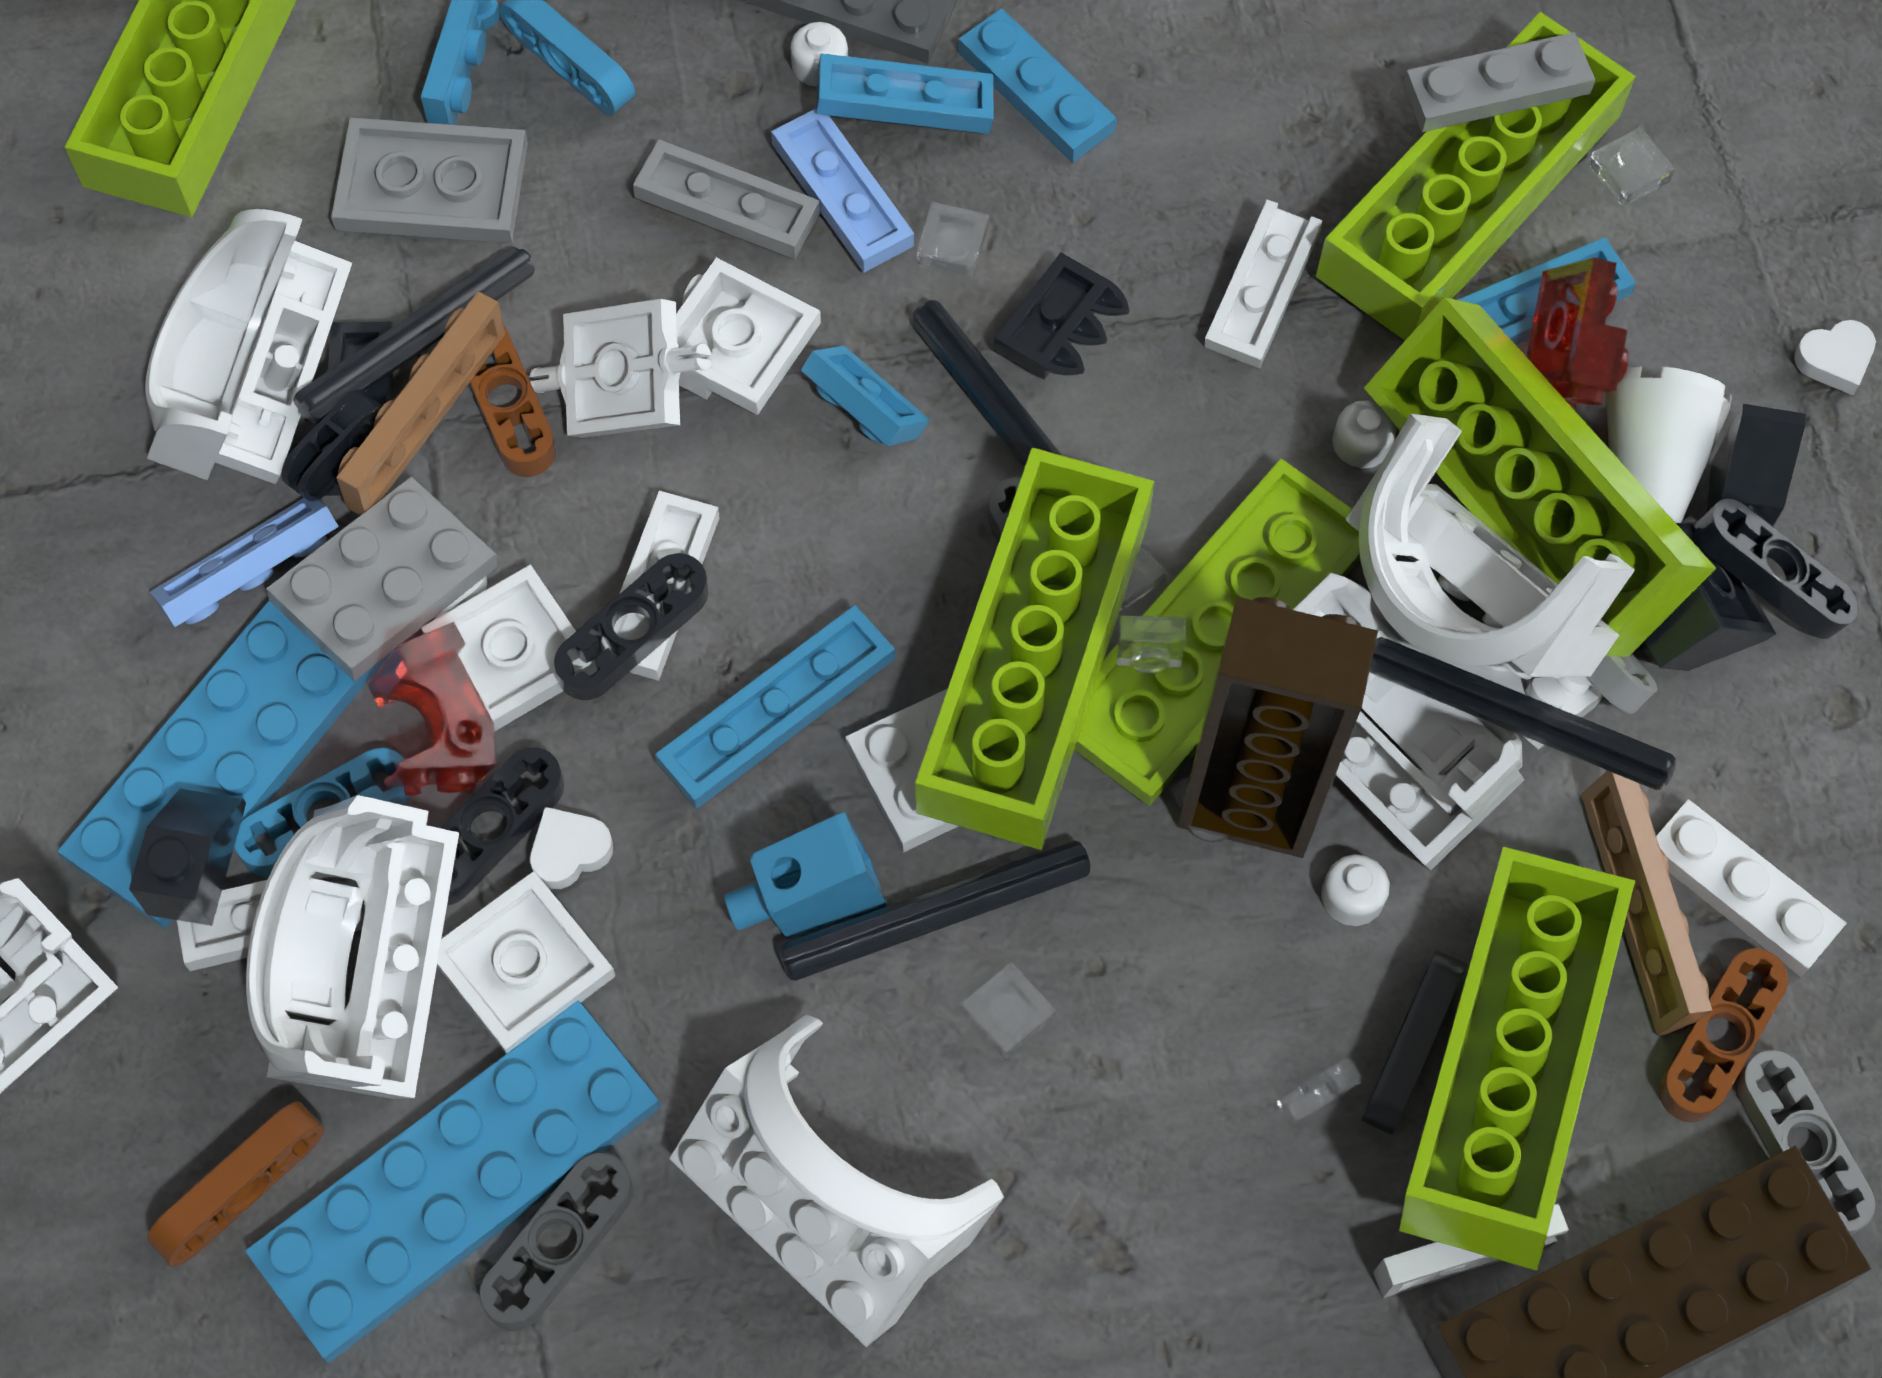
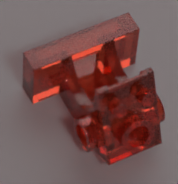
M454 622L397 645L368 685L379 708L395 701L404 702L417 709L426 720L431 735L429 749L399 762L395 766L397 770L393 775L386 777L384 780L387 787L404 786L405 796L421 794L420 787L427 785H436L437 791L442 793L468 791L475 788L476 783H479L495 766L494 722L458 655L466 644Z

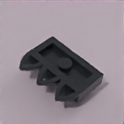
M1060 252L996 335L994 350L1045 380L1049 373L1062 376L1084 374L1085 368L1081 356L1071 344L1084 346L1106 344V332L1094 314L1104 316L1129 314L1128 301L1119 287L1113 282Z

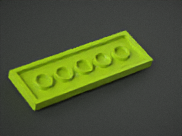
M1280 459L1103 660L1074 750L1146 805L1150 806L1196 752L1236 598L1241 597L1250 600L1258 597L1274 598L1286 603L1293 610L1330 573L1346 577L1360 561L1359 531L1346 521L1352 508L1286 461Z

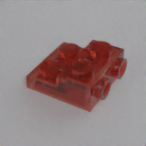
M1594 257L1542 272L1526 356L1574 410L1577 408V403L1601 406L1604 393L1617 390V385L1623 379L1629 362V353L1627 348H1625L1628 330L1605 325L1606 317L1611 314L1617 300L1618 287L1616 282L1613 281L1617 263Z

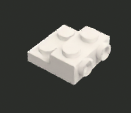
M716 257L704 275L697 274L690 281L683 296L682 306L676 313L677 343L679 348L704 343L709 347L712 356L700 358L712 360V363L708 370L681 372L679 385L706 400L714 392L758 415L821 324L820 310Z

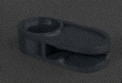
M354 390L348 393L290 453L283 465L282 481L308 501H316L324 497L338 482L336 477L338 476L339 466L344 456L353 447H360L374 429L376 416L383 405L363 390Z

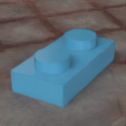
M844 345L812 351L801 369L806 376L817 384L816 389L825 400L847 410L860 422L859 426L862 432L877 443L891 446L917 440L930 422L929 418Z

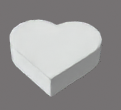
M1854 320L1841 321L1831 331L1816 329L1806 333L1795 350V364L1801 373L1809 378L1854 395L1874 352L1876 340L1873 332L1863 323Z
M545 807L531 851L530 863L533 871L536 872L548 888L562 889L572 885L578 879L581 872H593L601 869L609 862L613 854V841L609 829L603 822L595 818Z

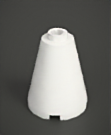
M1642 366L1614 371L1607 378L1605 389L1609 449L1673 521L1681 524L1730 411L1731 393L1724 396L1725 385L1718 380L1700 373L1678 368L1662 367L1660 378H1640Z

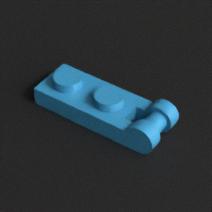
M451 0L421 94L427 123L455 125L458 113L467 112L472 92L470 74L473 65L480 66L485 55L486 33L484 30L492 28L500 18L497 0Z

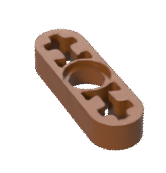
M504 326L505 336L493 350L496 366L486 369L484 363L470 381L469 386L504 466L515 475L532 477L545 472L552 465L556 455V448L550 425L510 335ZM500 385H514L522 391L520 399L509 407H496L488 401L491 391ZM522 422L529 440L533 444L535 443L536 451L525 454L524 450L518 447L513 426Z
M1759 948L1744 950L1734 957L1709 995L1713 1011L1691 1026L1659 1084L1660 1100L1664 1108L1675 1118L1685 1122L1702 1121L1708 1118L1726 1098L1788 987L1786 967L1773 953ZM1755 969L1764 975L1761 980V985L1764 988H1761L1752 997L1746 1008L1734 1002L1747 984L1745 976ZM1717 1018L1732 1022L1738 1028L1741 1035L1740 1047L1733 1051H1724L1715 1047L1708 1039L1706 1032L1707 1023ZM1703 1061L1713 1067L1700 1088V1091L1705 1096L1700 1095L1694 1102H1691L1682 1096L1686 1086L1681 1081L1686 1082Z
M294 1102L282 1108L170 1207L151 1227L147 1235V1241L170 1266L175 1267L187 1262L299 1163L320 1141L324 1133V1126L301 1102Z

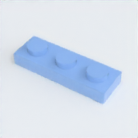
M815 108L771 131L773 147L808 196L820 201L821 214L863 273L914 247V232L829 115L816 114Z
M303 498L149 593L174 627L184 621L186 624L197 623L214 613L219 607L218 601L238 588L246 591L264 583L272 576L274 572L272 567L292 555L296 558L303 557L317 550L327 541L326 534L339 526L327 506L320 500L308 501Z

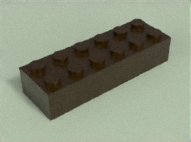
M1237 597L1195 752L1177 827L1303 858L1361 711L1379 630L1362 627L1358 621L1345 615L1327 614L1320 617L1291 610L1289 605L1274 598L1258 597L1250 600Z
M1795 1145L1437 1325L1423 1343L1442 1378H1670L1847 1287L1872 1268L1800 1150Z

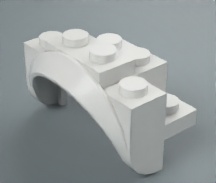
M265 209L241 211L234 217L229 229L207 251L186 279L164 319L148 364L145 393L156 434L147 459L208 480L214 464L218 463L273 484L277 483L300 419L298 408L293 398L299 390L310 384L313 380L352 265L349 261L295 241L302 222L301 218Z

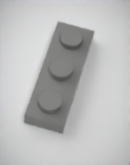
M1573 32L1406 70L1403 86L1421 131L1426 132L1591 94L1595 78L1576 33Z
M658 139L633 184L636 199L795 260L820 214V201L660 139Z

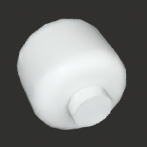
M824 22L809 23L801 27L794 34L790 46L793 73L803 83L817 87V68L820 54L848 56L846 37L840 29Z
M1368 400L1356 401L1346 406L1338 416L1332 438L1334 451L1341 460L1350 466L1358 468L1375 467L1383 462L1392 447L1397 427L1376 402Z
M1353 854L1342 857L1331 865L1322 884L1321 899L1325 910L1333 919L1344 925L1360 926L1370 923L1379 916L1389 896L1390 882L1386 871L1377 861L1365 855Z

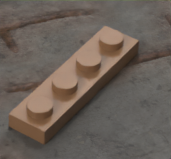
M478 291L465 309L460 308L452 314L446 324L443 338L430 355L424 354L417 360L410 373L409 383L396 400H389L382 406L376 416L374 429L360 447H353L344 456L336 478L346 508L362 515L383 499L505 336L498 301Z
M1606 771L1581 793L1582 800L1605 872L1635 880L1623 929L1656 1034L1659 1036L1680 1033L1713 1011L1709 1001L1708 983L1705 976L1699 970L1688 936V922L1678 906L1669 878L1668 860L1665 853L1659 847L1649 816L1647 796L1641 790L1639 783Z

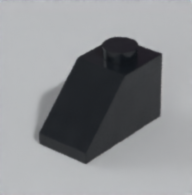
M1743 404L1711 462L1707 510L1722 499H1734L1747 506L1773 527L1785 507L1805 429L1806 414Z
M179 789L150 822L144 835L129 890L147 915L209 926L213 925L246 807L244 799Z

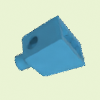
M845 812L755 852L750 857V862L757 881L724 894L729 914L738 931L772 918L786 938H795L888 906L867 848Z

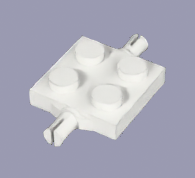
M655 299L563 314L564 347L560 364L544 368H533L530 377L542 380L530 381L536 393L561 389L566 403L567 436L585 438L680 425V373L708 370L712 360L700 357L712 355L709 347L704 343L679 348L677 343L675 301Z

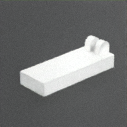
M1266 200L1205 337L1204 345L1205 348L1259 369L1319 236L1323 221L1312 216L1309 221L1277 209L1278 203Z
M1559 1204L1554 1205L1544 1247L1554 1245L1557 1242L1555 1236L1564 1234L1569 1230ZM1435 1242L1384 1258L1373 1273L1381 1295L1385 1298L1502 1260Z

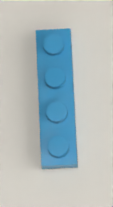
M854 605L655 754L657 765L697 810L894 661L895 648L860 609Z

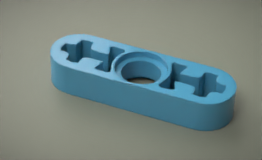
M506 0L499 6L500 16L513 36L600 111L612 116L635 97L634 85L621 66L545 1Z
M388 748L369 750L247 816L240 824L234 846L236 853L251 873L261 877H269L281 852L294 836L286 819L294 816L297 825L301 828L308 822V810L317 800L333 798L341 802L351 798L345 789L350 784H353L357 795L405 806L414 790V780L406 760L398 752ZM382 769L388 777L392 776L391 781L394 786L389 791L383 793L377 785L373 786L374 780L372 778V774ZM268 832L272 839H276L274 843L277 851L268 856H265L260 849H257L259 846L256 840L260 834Z

